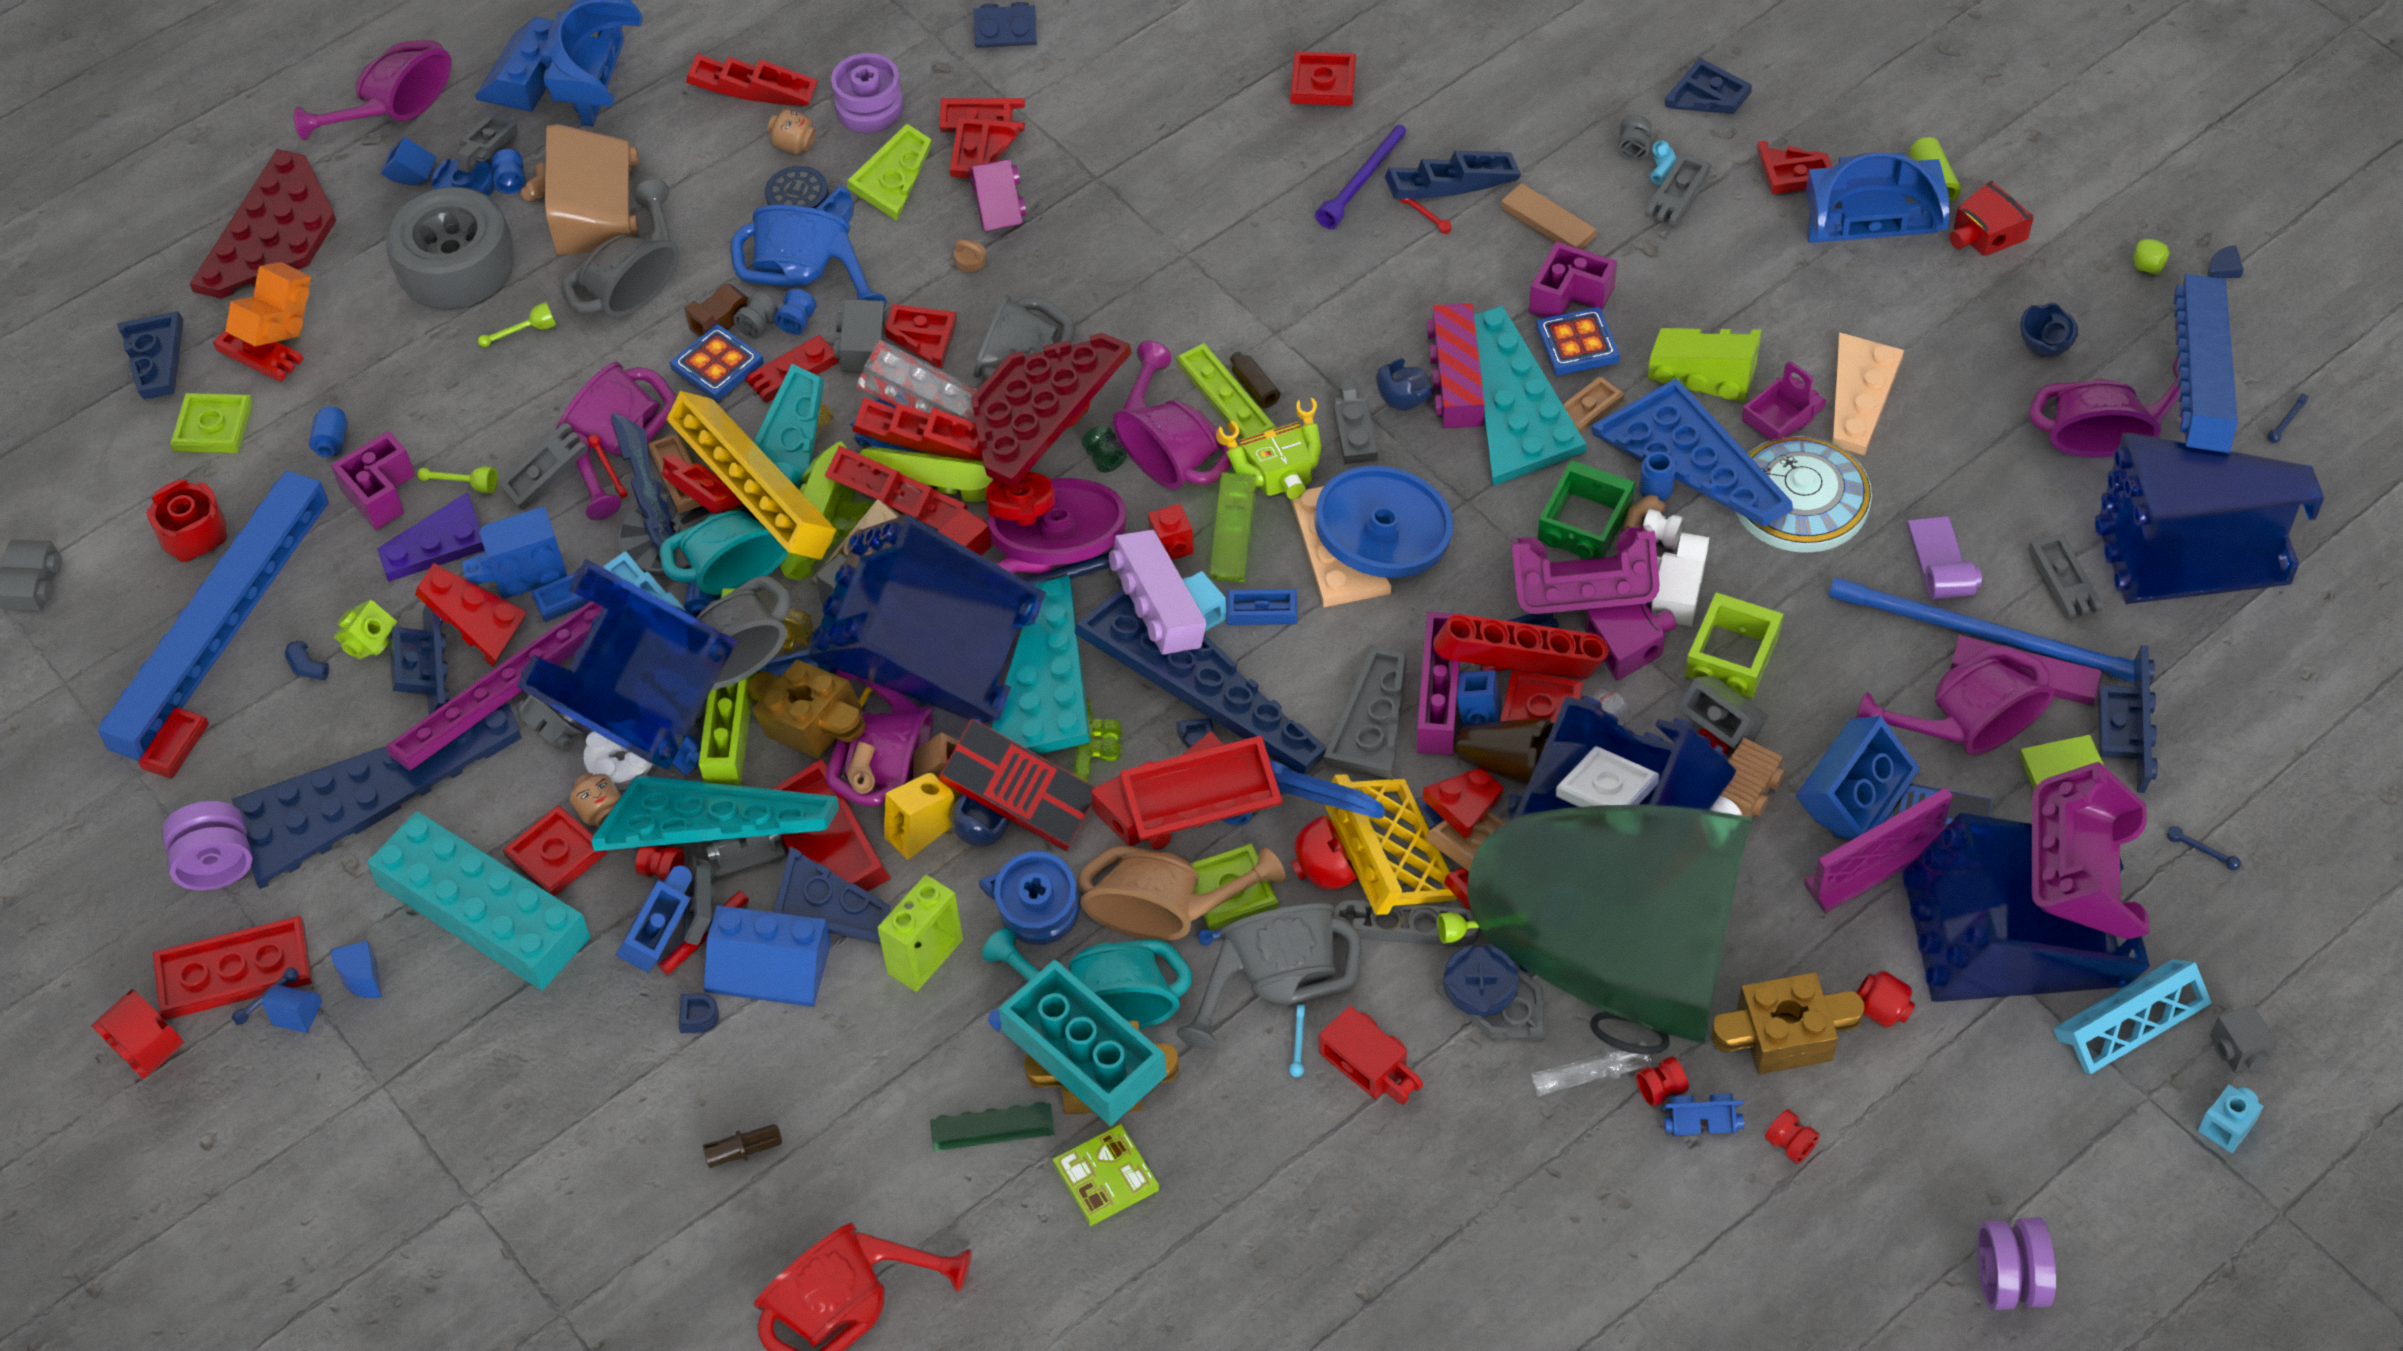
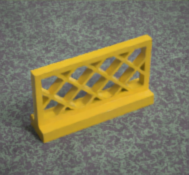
M1348 774L1335 775L1333 777L1332 783L1361 791L1376 799L1385 809L1396 814L1392 821L1385 816L1378 819L1325 805L1375 915L1388 914L1393 906L1448 902L1458 899L1444 884L1446 875L1450 871L1439 849L1426 841L1429 828L1405 779L1351 782ZM1397 791L1403 803L1402 806L1383 795V793ZM1401 817L1411 823L1416 830V834L1397 824L1399 818ZM1369 820L1388 830L1385 836L1374 831ZM1393 833L1410 843L1407 850L1389 840L1390 834ZM1415 846L1425 852L1430 859V863L1411 853L1412 848ZM1383 849L1401 859L1398 866L1387 859ZM1407 862L1422 871L1424 874L1421 879L1402 869L1404 863ZM1427 876L1440 882L1444 889L1438 890L1426 883ZM1397 878L1415 888L1414 892L1402 893Z

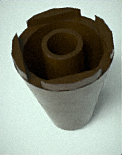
M1549 717L1465 725L1461 731L1455 734L1453 748L1454 752L1458 753L1459 759L1463 762L1527 787L1544 790L1549 785L1554 771L1547 770L1550 759L1557 760V725L1551 722L1552 718Z

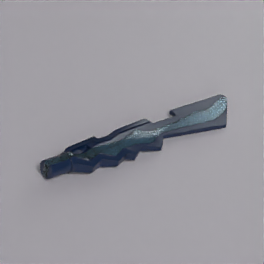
M613 413L611 420L623 460L630 459L635 477L631 480L630 484L639 508L646 517L644 526L653 547L660 553V546L675 533L670 527L672 516L667 511L668 503L660 497L662 484L650 477L646 430L621 415Z

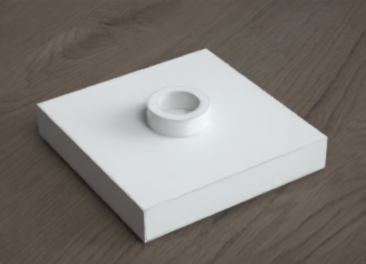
M1595 746L1556 787V796L1620 825L1658 784L1659 774Z

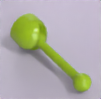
M544 302L532 308L528 320L489 336L481 335L478 338V344L483 348L488 347L492 341L531 325L539 330L550 329L557 325L547 302Z
M478 467L470 475L430 472L427 468H420L417 472V477L421 481H427L429 478L470 482L475 491L486 494H493L498 485V473L495 467Z
M1518 911L1514 916L1466 922L1458 913H1440L1437 917L1438 935L1443 944L1453 943L1461 939L1467 929L1504 925L1505 923H1517L1524 926L1528 922V915L1523 911Z

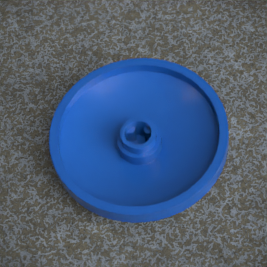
M1363 466L1338 474L1321 490L1314 513L1315 529L1324 547L1346 566L1378 577H1408L1430 569L1445 555L1453 533L1452 514L1442 495L1420 477L1404 470L1386 466Z

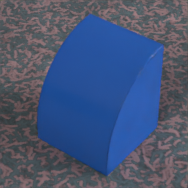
M403 137L390 150L380 174L401 184H420L428 179L437 157L408 138Z
M368 941L330 949L335 968L344 986L350 992L364 998L382 997L377 960Z
M276 985L268 991L261 1004L273 1026L308 1033L322 1000L315 992Z

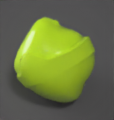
M2142 239L2137 243L2133 254L2134 266L2138 271L2159 275L2164 269L2170 254L2168 246L2155 239Z

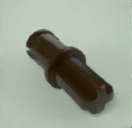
M775 1124L743 1134L738 1130L736 1135L703 1144V1150L709 1168H713L741 1158L746 1161L750 1154L782 1144V1136L779 1127Z

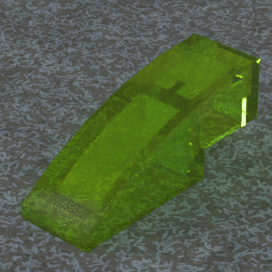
M1222 472L1215 520L1210 579L1245 582L1257 494L1256 475Z

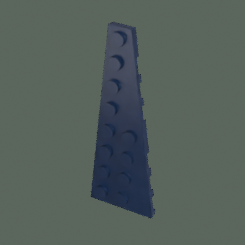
M1120 588L1076 623L1074 634L1243 739L1262 735L1267 754L1297 773L1307 774L1323 759L1326 747L1300 723L1296 724L1293 720H1289L1282 713V706L1275 699L1269 701L1258 691L1259 685L1253 679L1246 680L1236 670L1237 664L1206 635L1203 637L1201 648L1162 655L1155 641H1151L1147 626L1143 619L1137 616L1134 603L1129 594H1125L1123 588Z
M510 704L497 708L411 771L390 757L384 746L232 798L233 806L241 811L245 821L246 838L250 844L253 858L251 867L259 889L269 886L267 881L286 870L290 873L300 868L298 863L317 852H320L322 855L331 850V846L346 835L349 836L352 833L357 835L400 810V804L419 793L421 796H424L432 791L430 788L432 785L444 778L451 776L453 779L463 773L462 769L475 760H480L483 757L487 759L520 740L522 737Z

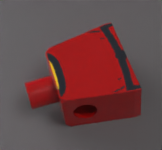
M1990 180L1957 209L1954 231L1949 236L1950 241L1958 250L1970 244L1981 255L1988 256L2029 239L2034 216Z

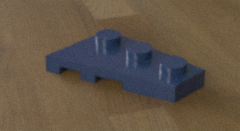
M790 846L773 913L826 919L829 933L881 944L877 927L890 914L891 906L857 885L850 884L832 873L827 867L820 863H815L802 855V852Z

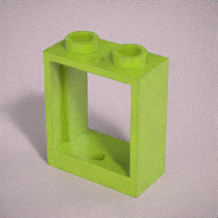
M1716 592L1688 654L1685 677L1694 680V678L1714 676L1738 694L1753 699L1780 636L1784 614ZM1714 626L1762 641L1751 669L1703 653Z
M926 874L877 927L887 974L915 992L925 984L963 941L955 892ZM912 904L913 908L906 909L905 906Z

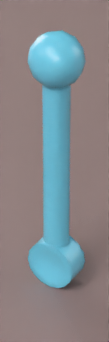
M1297 1004L1293 1063L1289 1067V1072L1293 1077H1300L1304 1072V1067L1301 1064L1305 1005Z

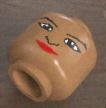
M784 109L778 116L773 115L771 117L767 132L771 133V143L774 147L793 155H799L803 150L808 151L811 148L815 139L816 128L813 127V121L810 117L791 109Z
M586 773L574 782L575 787L570 793L569 800L586 825L600 828L622 794L607 774L593 775V773Z

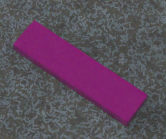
M1959 635L1950 670L1982 650L1991 646H1997V644ZM2022 651L2041 660L2048 668L2050 676L2049 686L2054 688V696L2093 706L2102 670ZM1999 660L2002 665L2035 680V675L2030 670L2005 660Z

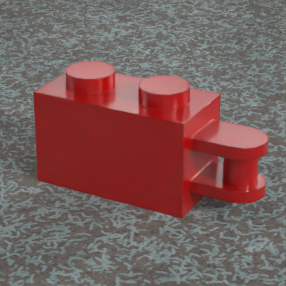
M1350 1005L1318 1035L1319 1054L1374 1099H1377L1385 1092L1397 1103L1404 1105L1409 1100L1408 1095L1413 1090L1419 1091L1423 1087L1419 1076L1406 1066L1407 1051L1403 1043L1393 1035H1386L1377 1027L1372 1017L1364 1012L1359 1013ZM1397 1078L1401 1080L1398 1084L1394 1082Z

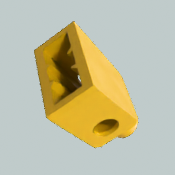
M926 773L885 794L884 839L905 859L912 858L951 827L949 819L951 809L962 793L939 781L933 773Z

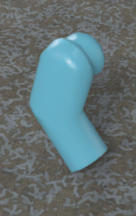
M1664 140L1657 141L1652 146L1653 158L1657 167L1650 174V179L1659 186L1677 161L1673 149Z

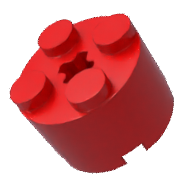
M177 480L168 483L155 492L152 496L153 503L150 509L147 507V518L161 548L181 562L191 561L194 557L211 551L216 546L223 544L227 538L226 520L214 492L207 484L198 481L199 484L188 483L187 480Z
M133 989L122 996L91 1025L105 1042L143 1080L185 1043L175 1030Z

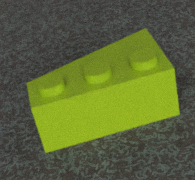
M1661 328L1650 355L1648 379L1667 384L1677 378L1686 389L1745 403L1756 372L1762 330L1752 329L1750 334H1732L1731 329H1721L1719 334H1702L1701 329Z

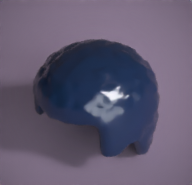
M2057 303L2031 305L2024 311L2021 317L2020 329L2023 341L2031 352L2040 357H2056L2061 355L2073 345L2078 337V326L2075 319Z
M1399 358L1390 364H1384L1378 369L1376 383L1380 396L1387 405L1396 410L1406 411L1418 407L1427 401L1433 394V388L1427 375L1421 368L1404 367L1405 360Z
M961 794L954 802L949 817L953 832L965 843L979 847L996 843L1005 833L1009 823V819L964 794Z

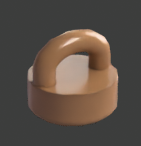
M958 240L955 243L954 250L955 265L961 271L968 273L982 269L987 262L984 246L975 241Z

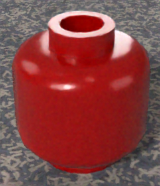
M1884 970L1877 972L1875 975L1869 973L1856 992L1864 1002L1863 1015L1885 1028L1893 1026L1897 1021L1905 1023L1915 1007V1003L1910 1001L1912 988L1907 983Z

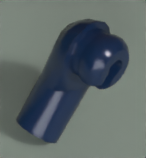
M295 641L287 645L284 656L295 675L319 680L327 679L329 664L310 660L306 651L308 646L305 642Z

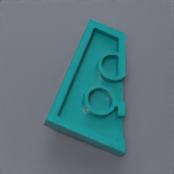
M791 364L753 442L773 463L789 462L799 468L803 476L805 470L812 462L824 379Z

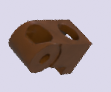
M731 284L720 286L711 297L701 304L693 301L684 308L689 330L698 337H701L716 324L728 331L735 325L734 315L740 308L747 306L746 302L749 298Z

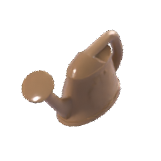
M1119 845L1103 851L1080 871L1077 886L1079 892L1083 895L1080 901L1083 910L1099 924L1124 935L1140 939L1169 941L1185 937L1190 931L1192 920L1199 918L1254 884L1263 881L1283 884L1286 880V875L1278 856L1270 849L1262 848L1258 854V862L1251 871L1214 891L1195 894V886L1198 883L1199 875L1186 859L1170 852H1157ZM1119 861V864L1096 886L1092 884V879L1112 863Z

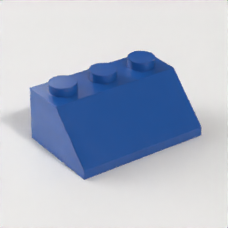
M535 16L514 32L475 95L476 100L533 112L547 89L544 85L546 69L545 65L541 64L540 51L542 46H546L549 26L555 20Z
M1881 716L1849 719L1795 796L1816 823L1851 841L1886 820L1921 768Z
M717 905L707 936L704 992L814 1007L831 946L826 919Z

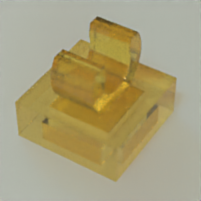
M790 607L789 613L782 621L787 633L781 648L788 651L793 648L796 641L808 645L815 635L810 614Z

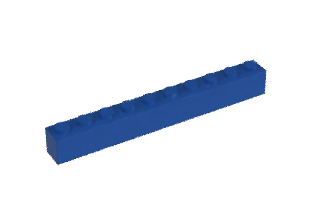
M2185 273L2183 285H2176L2173 304H2176L2174 310V317H2176L2175 331H2177L2175 345H2178L2176 359H2178L2177 373H2179L2177 387L2180 388L2178 402H2181L2179 417H2182L2180 432L2185 433L2186 447L2230 453L2238 417L2226 279Z
M285 470L280 479L272 485L269 494L262 504L254 510L251 519L243 530L237 533L234 542L224 556L218 559L214 570L206 581L200 584L195 596L187 607L181 610L177 621L169 632L160 639L158 647L150 658L141 665L139 673L129 687L123 690L120 699L113 709L102 719L97 731L107 750L139 761L175 707L180 709L184 707L328 505L329 501L321 481Z

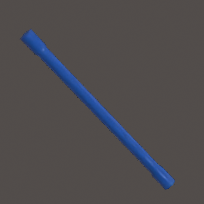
M1834 577L1829 597L1856 605H1866L2050 658L2102 670L2103 673L2110 674L2112 677L2134 683V660L2109 656L1870 589L1863 584Z

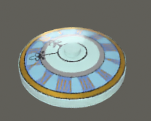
M1791 436L1765 442L1748 453L1788 496L1793 505V511L1765 527L1735 512L1744 527L1761 541L1776 548L1792 552H1819L1847 542L1864 525L1871 504V484L1861 464L1844 449L1817 438Z

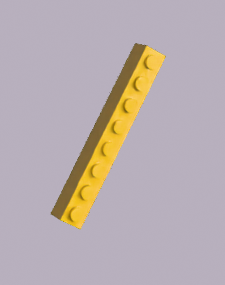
M680 391L666 420L789 553L822 560L836 532L834 526L713 399Z

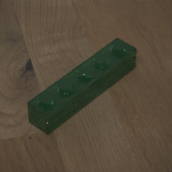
M1036 1102L1031 1106L1024 1107L1013 1105L1008 1109L1002 1110L991 1108L980 1113L963 1112L958 1116L951 1117L940 1115L936 1119H930L934 1151L1055 1135L1051 1103Z

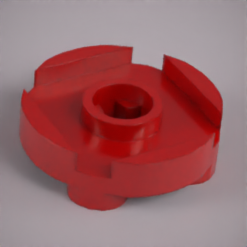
M1028 472L1015 488L995 479L986 488L988 514L992 517L1016 520L1019 525L1034 524L1038 516L1045 514L1055 505V493L1051 480L1035 472Z

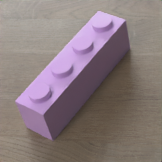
M1154 530L1115 535L1113 550L1109 552L1110 567L1113 571L1117 572L1121 579L1125 594H1129L1137 616L1142 618L1147 626L1151 641H1155L1162 655L1201 648L1207 622Z

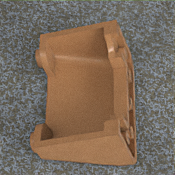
M562 124L547 125L545 210L557 255L594 252L596 246L613 237L626 234L634 238V235L639 234L637 216H631L629 208V172H633L634 166L639 165L637 147H631L629 140Z

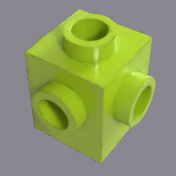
M370 599L356 606L354 610L352 608L349 609L338 621L340 629L333 638L341 643L342 649L350 656L357 657L358 659H363L372 654L377 656L388 645L389 639L386 637L397 621Z

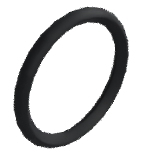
M1617 1010L1603 1011L1595 1014L1590 1020V1028L1594 1035L1606 1044L1622 1051L1643 1055L1657 1054L1666 1050L1670 1044L1669 1035L1660 1025L1634 1013ZM1604 1019H1620L1635 1022L1657 1033L1662 1038V1042L1656 1046L1626 1043L1603 1032L1598 1027V1023Z

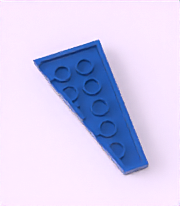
M1677 378L1591 425L1594 436L1641 461L1653 452L1667 453L1676 465V480L1763 527L1793 511L1792 501Z

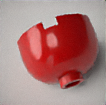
M1322 815L1312 820L1301 829L1294 843L1296 859L1291 861L1301 881L1308 878L1317 888L1337 890L1358 879L1338 833L1327 815Z

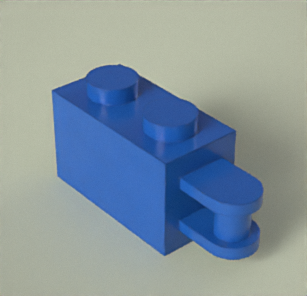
M676 866L671 870L664 882L659 880L656 882L617 950L616 956L647 973L651 970L659 959L691 899L684 894L692 880V874L687 867Z

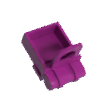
M1789 361L1785 364L1783 378L1777 377L1770 386L1743 407L1741 420L1768 440H1779L1783 437H1789L1797 429L1802 430L1813 421L1815 413H1819L1823 409L1826 400L1816 390H1812L1813 378L1811 375ZM1791 374H1798L1803 379V381H1801L1799 378H1794Z

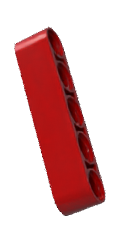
M1465 614L1451 615L1433 640L1435 651L1447 660L1577 679L1590 678L1609 654V648L1605 640L1593 633Z

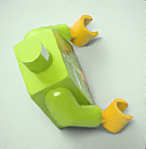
M1312 397L1310 399L1312 410L1309 412L1301 410L1299 400L1296 404V415L1303 420L1304 426H1300L1299 422L1291 423L1240 439L1238 444L1235 439L1239 434V427L1234 421H1230L1228 424L1232 436L1225 435L1222 427L1219 426L1216 432V439L1220 444L1227 445L1229 450L1226 453L1236 476L1240 480L1259 487L1268 496L1285 492L1290 499L1301 497L1306 490L1305 485L1312 481L1311 471L1317 467L1322 450L1318 425L1313 422L1317 403Z

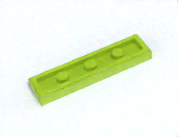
M1205 343L1176 357L1179 368L1227 425L1230 421H1234L1238 425L1239 434L1237 436L1239 439L1276 428Z

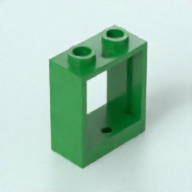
M1570 460L1539 518L1538 540L1550 547H1558L1585 559L1605 557L1626 517L1628 508L1633 504L1635 482ZM1571 494L1614 508L1601 536L1557 521Z

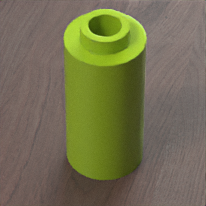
M1924 137L1918 139L1909 149V157L1917 161L1939 159L1950 204L1959 197L1961 187L1945 153L1936 138Z

